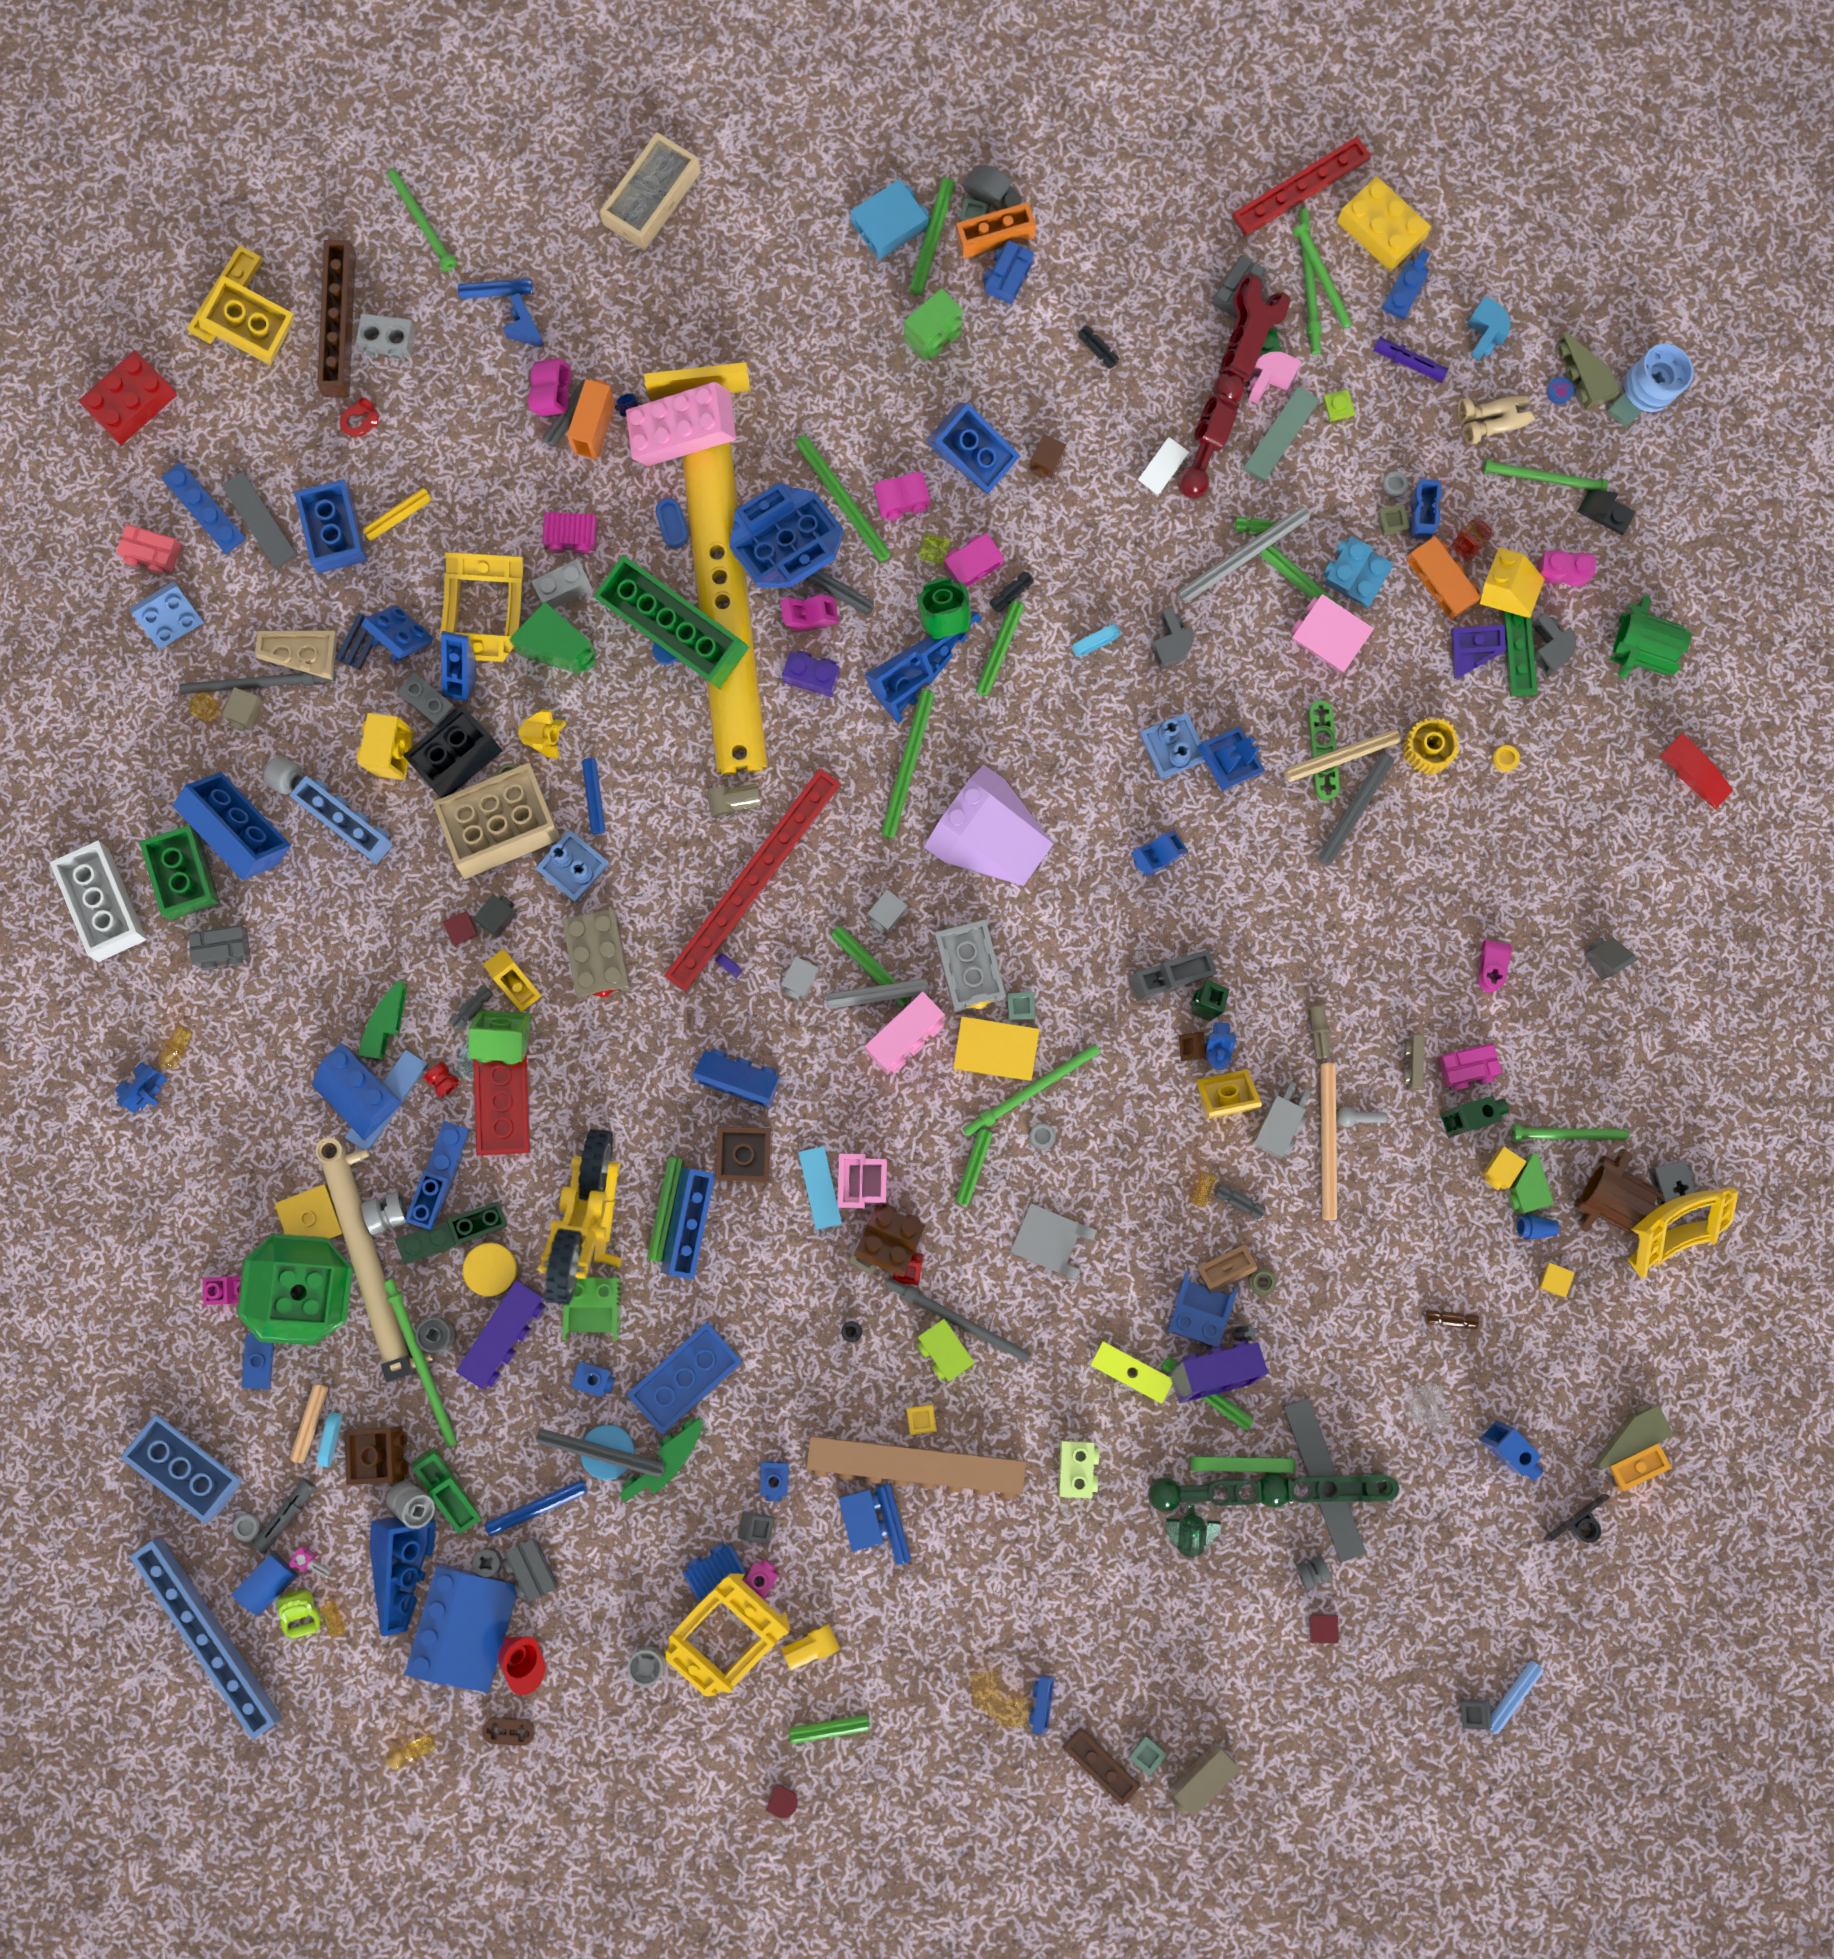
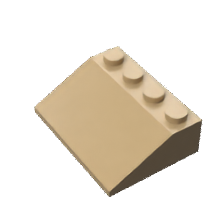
M530 762L433 801L455 865L464 879L561 839Z

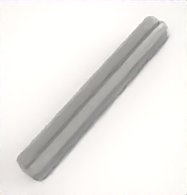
M918 979L829 993L826 995V1002L828 1007L833 1009L917 996L922 992L925 994L929 993V984L926 979Z

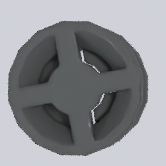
M493 1548L481 1550L474 1556L472 1562L475 1573L482 1577L494 1575L501 1569L503 1563L500 1552Z

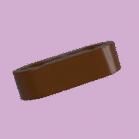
M493 1717L484 1724L482 1729V1735L488 1743L499 1745L525 1746L533 1740L536 1734L534 1724L530 1720L520 1718ZM497 1723L498 1728L507 1729V1733H499L497 1738H494L493 1733L488 1732V1728ZM521 1725H524L525 1730L530 1731V1735H526L524 1740H521L520 1735L512 1734L511 1730H519Z

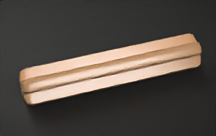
M314 1384L290 1456V1460L302 1464L306 1461L328 1392V1387L325 1385Z

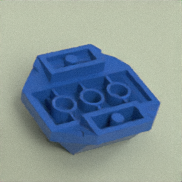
M777 483L735 510L729 548L757 588L792 587L835 560L844 536V530L816 492Z

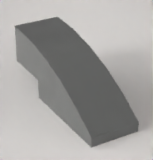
M1208 949L1137 971L1129 976V980L1136 1000L1140 1001L1212 977L1217 972Z

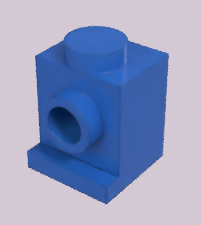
M762 1461L760 1495L766 1496L765 1501H782V1496H788L789 1462ZM771 1477L778 1478L779 1485L777 1487L770 1486L769 1479Z

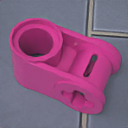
M1484 940L1481 948L1483 955H1480L1481 963L1478 984L1483 991L1494 992L1507 979L1512 945ZM1490 974H1493V978L1497 980L1494 984L1491 983V978H1488Z

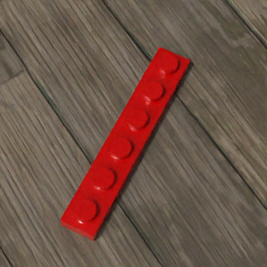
M1356 136L1233 212L1232 218L1245 237L1370 161L1371 154L1359 137Z

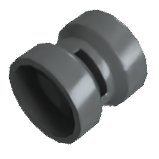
M1322 1555L1313 1557L1309 1563L1301 1562L1295 1565L1306 1591L1314 1588L1319 1582L1326 1583L1332 1580Z

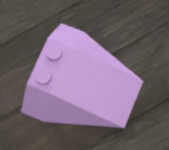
M983 764L968 780L939 820L924 849L944 863L1024 886L1053 846V843L1006 780Z

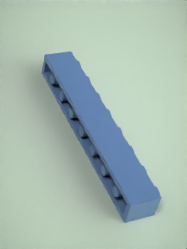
M162 1538L152 1540L131 1555L130 1559L251 1740L257 1738L282 1720L283 1717Z

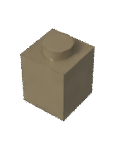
M234 687L222 716L229 722L228 726L236 730L243 731L244 728L253 730L264 702L258 696Z

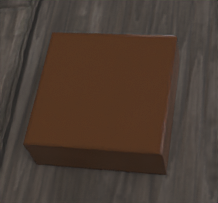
M1204 1032L1179 1035L1181 1061L1206 1058Z

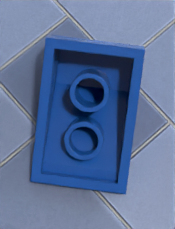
M957 403L925 441L941 458L986 494L990 493L1020 457L969 403Z

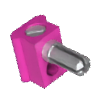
M309 1546L297 1549L290 1561L291 1568L296 1567L303 1572L312 1570L325 1579L329 1577L328 1574H331V1570L316 1562L315 1559L318 1554L309 1550Z

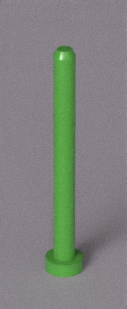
M1304 223L1296 227L1292 232L1295 238H1300L1342 327L1346 329L1352 325V321L1308 233L1311 228L1308 223Z
M1512 1124L1511 1126L1512 1142H1521L1522 1139L1626 1140L1629 1138V1131L1626 1129L1522 1128L1521 1124Z

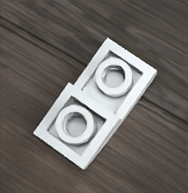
M1168 437L1138 480L1159 495L1189 451Z

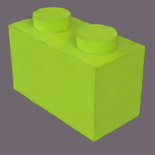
M945 1319L918 1336L921 1342L916 1345L925 1358L929 1355L936 1363L932 1368L940 1380L946 1378L949 1382L975 1364Z

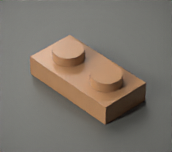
M1244 1244L1197 1267L1211 1294L1257 1271L1258 1267Z

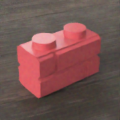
M127 524L123 531L122 539L119 542L117 553L123 558V562L130 566L138 567L139 564L148 566L147 569L153 573L162 575L163 571L172 574L182 545L175 538Z

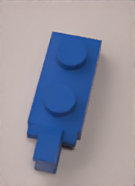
M1421 249L1415 262L1409 259L1407 264L1404 265L1382 310L1405 320L1428 276L1429 269L1424 266L1431 253Z

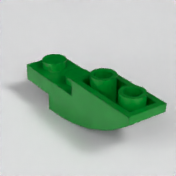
M692 1417L681 1426L683 1432L676 1437L671 1433L659 1442L661 1448L656 1452L662 1459L661 1462L666 1465L663 1476L656 1477L644 1474L637 1479L634 1475L621 1485L624 1490L619 1495L624 1502L630 1500L646 1487L654 1495L679 1472L695 1449L705 1424L703 1418L696 1421Z

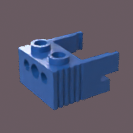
M1186 1271L1183 1280L1180 1281L1173 1303L1174 1307L1170 1313L1171 1317L1168 1319V1327H1166L1165 1331L1218 1348L1220 1347L1219 1342L1222 1341L1221 1337H1223V1332H1225L1224 1328L1227 1326L1226 1323L1228 1322L1238 1288L1232 1287V1293L1229 1295L1218 1291L1210 1294L1206 1287L1189 1282L1188 1275L1191 1272Z

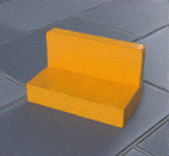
M1659 1443L1609 1466L1617 1483L1614 1486L1616 1492L1626 1491L1672 1468Z

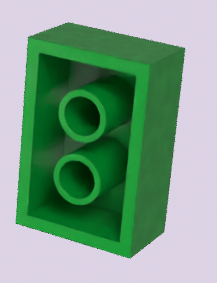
M191 825L139 841L161 916L168 920H174L220 905L201 837Z

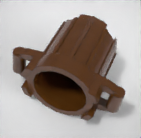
M1626 1149L1619 1150L1615 1160L1604 1155L1601 1156L1598 1161L1600 1164L1591 1175L1580 1199L1576 1198L1574 1207L1583 1213L1581 1219L1578 1220V1225L1583 1231H1590L1592 1224L1599 1217L1629 1234L1639 1236L1632 1229L1658 1208L1655 1205L1657 1197L1663 1199V1193L1659 1192L1658 1188L1625 1171L1628 1162L1632 1160V1154Z

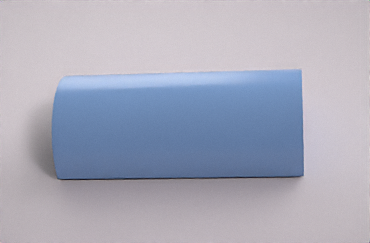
M155 1413L119 1457L204 1524L209 1523L222 1511L242 1482V1479L157 1413Z

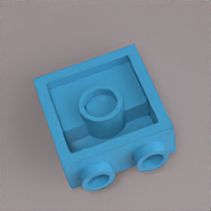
M1351 536L1348 542L1344 539L1342 540L1335 552L1340 555L1336 563L1330 561L1323 575L1327 576L1324 585L1368 609L1394 563L1372 552L1373 547Z

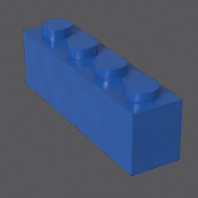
M681 1168L660 1273L694 1280L715 1178L714 1173Z

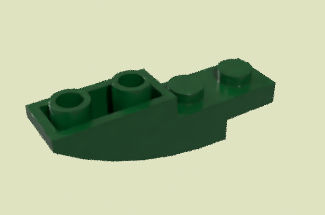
M499 1201L449 1218L447 1221L434 1225L431 1230L422 1229L397 1238L395 1242L403 1264L407 1265L482 1238L507 1227Z

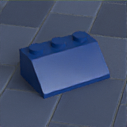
M340 1043L322 1060L312 1082V1086L363 1140L374 1132L403 1103L365 1062L343 1043Z
M714 1048L711 1052L704 1051L692 1075V1079L696 1083L771 1108L781 1080L780 1076L776 1075V1070L766 1066H762L761 1070L751 1067V1061L737 1057L736 1061L726 1058L727 1053Z

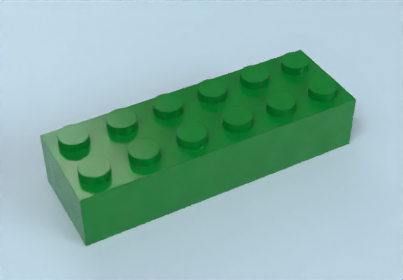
M624 555L621 556L593 595L595 599L718 689L722 687L750 648L733 633Z

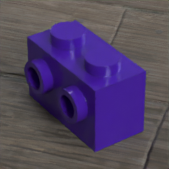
M800 650L796 653L790 651L782 673L783 683L833 698L840 676V667L836 665V662L827 658H822L821 660L811 658V654Z

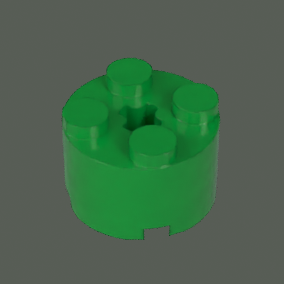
M939 578L923 586L924 590L921 594L918 593L917 595L919 615L923 629L933 639L939 640L970 629L972 612L967 587L959 581L958 584L952 582L951 578Z

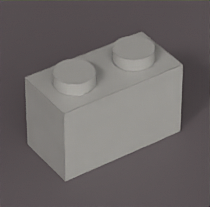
M578 559L531 581L542 604L546 602L553 609L593 590Z

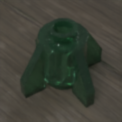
M1188 1505V1515L1181 1522L1180 1519L1166 1518L1165 1531L1178 1551L1190 1558L1203 1554L1204 1550L1220 1534L1221 1521L1207 1520L1205 1525L1204 1520L1200 1516L1195 1515L1194 1505Z

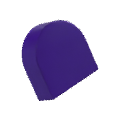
M720 953L715 959V962L737 979L742 973L739 965L725 954Z

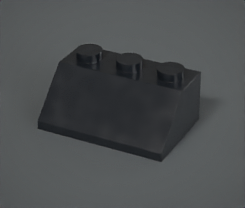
M462 705L403 754V756L441 799L458 790L502 752V749Z

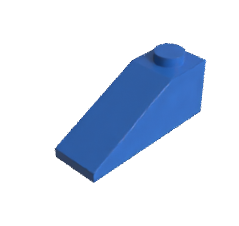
M442 631V696L468 701L476 683V660L469 636Z

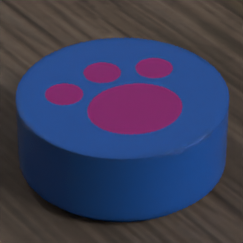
M1557 377L1548 385L1546 394L1551 402L1564 404L1572 397L1574 387L1567 378Z

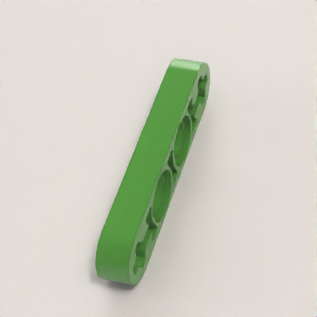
M1316 701L1308 711L1312 759L1336 750L1332 706L1326 701ZM1318 707H1321L1322 711L1327 712L1323 717V725L1329 724V727H1314V725H1319L1320 723L1319 715H1314ZM1319 732L1327 733L1330 738L1329 743L1326 745L1319 744L1316 741V734ZM1338 765L1331 767L1329 770L1313 774L1316 796L1322 801L1333 800L1340 789ZM1333 774V777L1328 778V785L1333 787L1334 790L1329 795H1326V792L1321 790V787L1325 785V777L1319 778V775L1327 776Z
M1190 1456V1470L1295 1472V1458Z

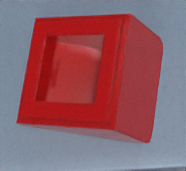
M913 1253L904 1277L894 1273L893 1279L904 1284L919 1285L923 1254Z

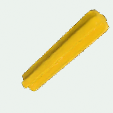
M424 488L420 489L363 527L364 534L370 541L374 540L432 500L431 496Z

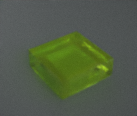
M925 533L919 559L943 565L950 539Z

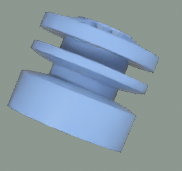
M1667 343L1655 345L1628 370L1624 378V389L1627 397L1633 405L1643 411L1657 412L1663 410L1690 385L1694 373L1691 359L1682 349L1675 345Z

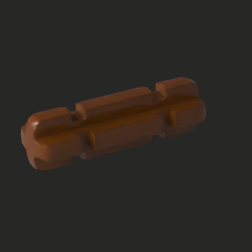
M1428 1310L1425 1315V1322L1427 1325L1440 1324V1326L1463 1328L1465 1326L1466 1329H1478L1479 1316L1466 1314L1465 1316L1462 1313L1453 1312L1439 1313V1311Z

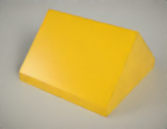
M1248 1069L1196 1080L1205 1120L1251 1111L1261 1107V1100Z

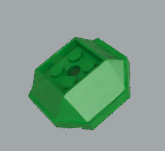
M271 1233L243 1259L236 1314L259 1342L315 1345L347 1322L353 1267L326 1237ZM300 1284L302 1286V1293L300 1296L292 1298L290 1295L292 1287Z

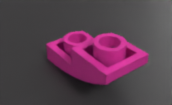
M241 1276L203 1278V1305L237 1304Z

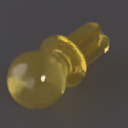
M179 1026L172 1039L166 1042L165 1046L167 1049L163 1050L158 1057L159 1065L162 1068L172 1070L178 1066L180 1062L179 1055L186 1053L185 1047L193 1035L189 1027Z
M427 1735L412 1743L407 1741L405 1742V1749L394 1747L388 1751L386 1763L393 1770L402 1769L407 1764L408 1759L415 1763L417 1758L436 1749L435 1741L431 1735Z

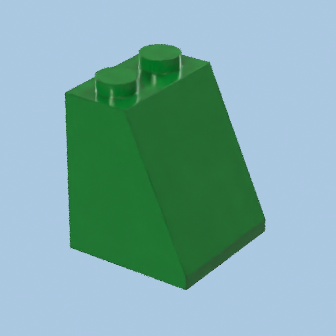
M546 602L509 639L515 651L521 657L579 675L583 670L589 671L596 662L595 658L597 655L591 642Z

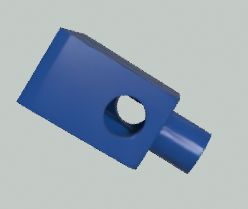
M1496 1420L1479 1438V1441L1511 1471L1522 1476L1527 1475L1532 1481L1542 1475L1543 1468L1537 1463L1541 1455L1514 1427Z

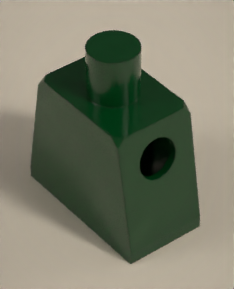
M1489 1096L1441 1112L1440 1116L1447 1136L1451 1138L1500 1122L1501 1115L1507 1114L1509 1107L1505 1099L1502 1098L1495 1101L1493 1096Z

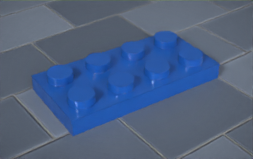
M706 1322L626 1395L658 1432L663 1435L743 1361L709 1322Z

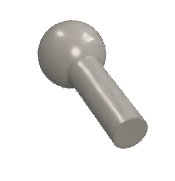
M1344 1106L1337 1111L1336 1120L1343 1127H1351L1356 1122L1387 1123V1113L1356 1112L1353 1108Z

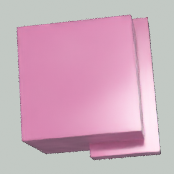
M839 1154L838 1208H865V1204H886L887 1159H866V1154Z

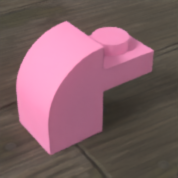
M1270 352L1261 356L1257 360L1252 373L1254 377L1248 387V390L1251 391L1248 400L1258 404L1268 383L1287 392L1302 361L1283 352Z

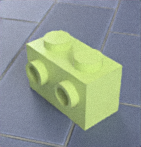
M1060 1440L1058 1489L1060 1497L1092 1498L1093 1492L1098 1491V1476L1093 1475L1094 1464L1098 1465L1099 1448H1094V1442Z

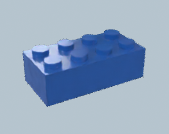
M222 772L185 785L173 804L175 810L243 881L279 865L291 846Z

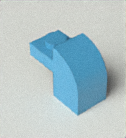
M1486 295L1467 324L1483 335L1471 356L1479 361L1484 354L1489 356L1496 344L1502 346L1510 331V318L1507 311L1499 303Z

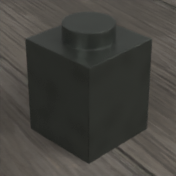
M492 894L473 919L498 938L517 915L512 909L515 904L503 895L498 898Z

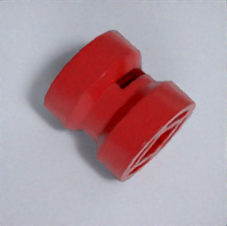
M444 1061L432 1067L423 1076L427 1084L434 1085L435 1093L440 1099L451 1093L461 1083L455 1075L448 1073L449 1067Z

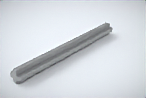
M1304 506L1296 509L1178 591L1179 598L1184 603H1187L1307 521L1310 518L1308 510Z

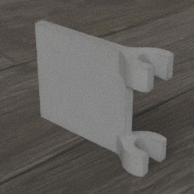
M1031 1203L1010 1252L1077 1281L1081 1270L1067 1265L1078 1237L1081 1236L1094 1242L1097 1230Z

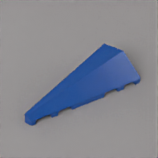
M971 611L972 620L970 626L973 622L980 623L981 621L980 614ZM965 632L939 640L933 639L930 635L864 674L872 694L897 723L903 720L900 714L908 704L914 705L918 701L915 695L924 684L930 686L953 657L950 651L958 641L964 643L968 638L964 634Z

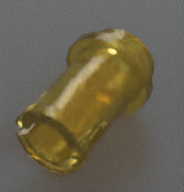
M1200 1172L1194 1193L1190 1194V1202L1202 1208H1205L1206 1204L1210 1203L1209 1196L1217 1179L1209 1174L1206 1182L1207 1173Z
M335 1601L319 1608L328 1630L326 1635L329 1634L331 1639L347 1632L345 1629L347 1624H343Z

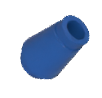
M1525 1214L1524 1216H1519L1516 1229L1519 1237H1524L1525 1240L1557 1236L1559 1233V1223L1557 1220Z

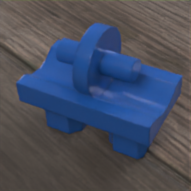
M1215 1022L1213 1024V1033H1209L1205 1046L1206 1058L1203 1060H1208L1210 1066L1217 1070H1224L1230 1065L1231 1056L1236 1044V1035L1230 1034L1229 1023Z
M139 1063L134 1069L133 1074L137 1079L132 1084L124 1081L115 1088L119 1097L116 1101L134 1114L139 1108L143 1109L148 1103L153 1106L158 1105L159 1100L155 1096L168 1079L163 1073L144 1063Z

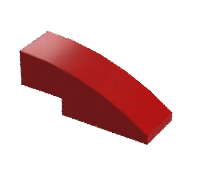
M1683 733L1678 735L1659 755L1678 772L1676 776L1715 810L1733 791L1717 767Z

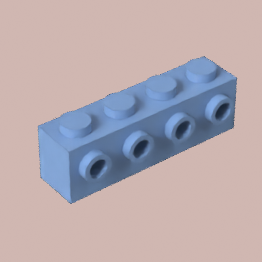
M305 776L289 796L377 865L393 846L388 840L390 835L379 826L374 829L367 824L370 819L359 810L355 813L349 810L347 807L350 803L337 794L335 797L327 792L330 788L318 778L314 782Z

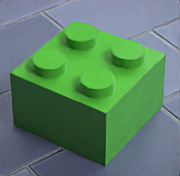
M941 288L904 321V341L924 362L930 357L934 359L941 353L944 344L948 341L953 342L960 336L962 332L963 309Z

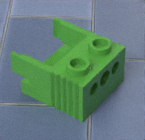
M578 1278L576 1280L573 1299L570 1305H564L562 1340H569L567 1337L569 1332H611L614 1335L612 1341H618L621 1325L620 1293L622 1291L620 1288L622 1285L620 1283L622 1279Z

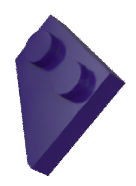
M1504 625L1451 629L1454 679L1462 677L1506 651Z

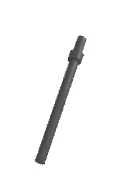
M333 671V680L302 672L299 674L179 684V690L181 694L233 690L234 687L246 689L293 684L311 686L316 685V682L336 681V673Z
M889 1277L885 1287L903 1296V1300L910 1304L914 1302L1027 1363L1031 1355L1028 1351L918 1293L919 1290L911 1285L907 1287Z

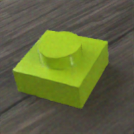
M1348 389L1323 396L1322 399L1329 422L1354 416L1355 411Z

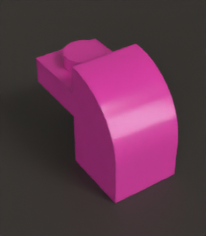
M818 594L804 601L790 597L780 600L782 619L786 626H791L792 632L821 629L839 622L834 597Z

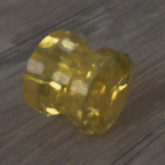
M206 693L194 695L189 702L190 712L199 721L212 722L220 713L219 704Z

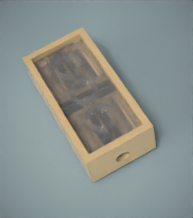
M656 132L600 210L603 225L645 251L701 173L699 158Z

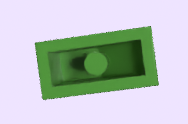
M1538 1153L1526 1157L1525 1161L1527 1162L1510 1187L1509 1203L1511 1208L1517 1211V1214L1554 1205Z

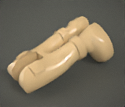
M1529 396L1505 397L1487 404L1477 405V407L1474 406V403L1469 398L1460 399L1458 403V417L1460 424L1464 425L1463 435L1465 441L1469 445L1477 444L1480 442L1481 436L1487 437L1492 434L1515 430L1535 421L1532 411L1517 412V410L1530 405ZM1501 416V418L1483 421L1482 423L1476 422V420H1484L1489 417Z

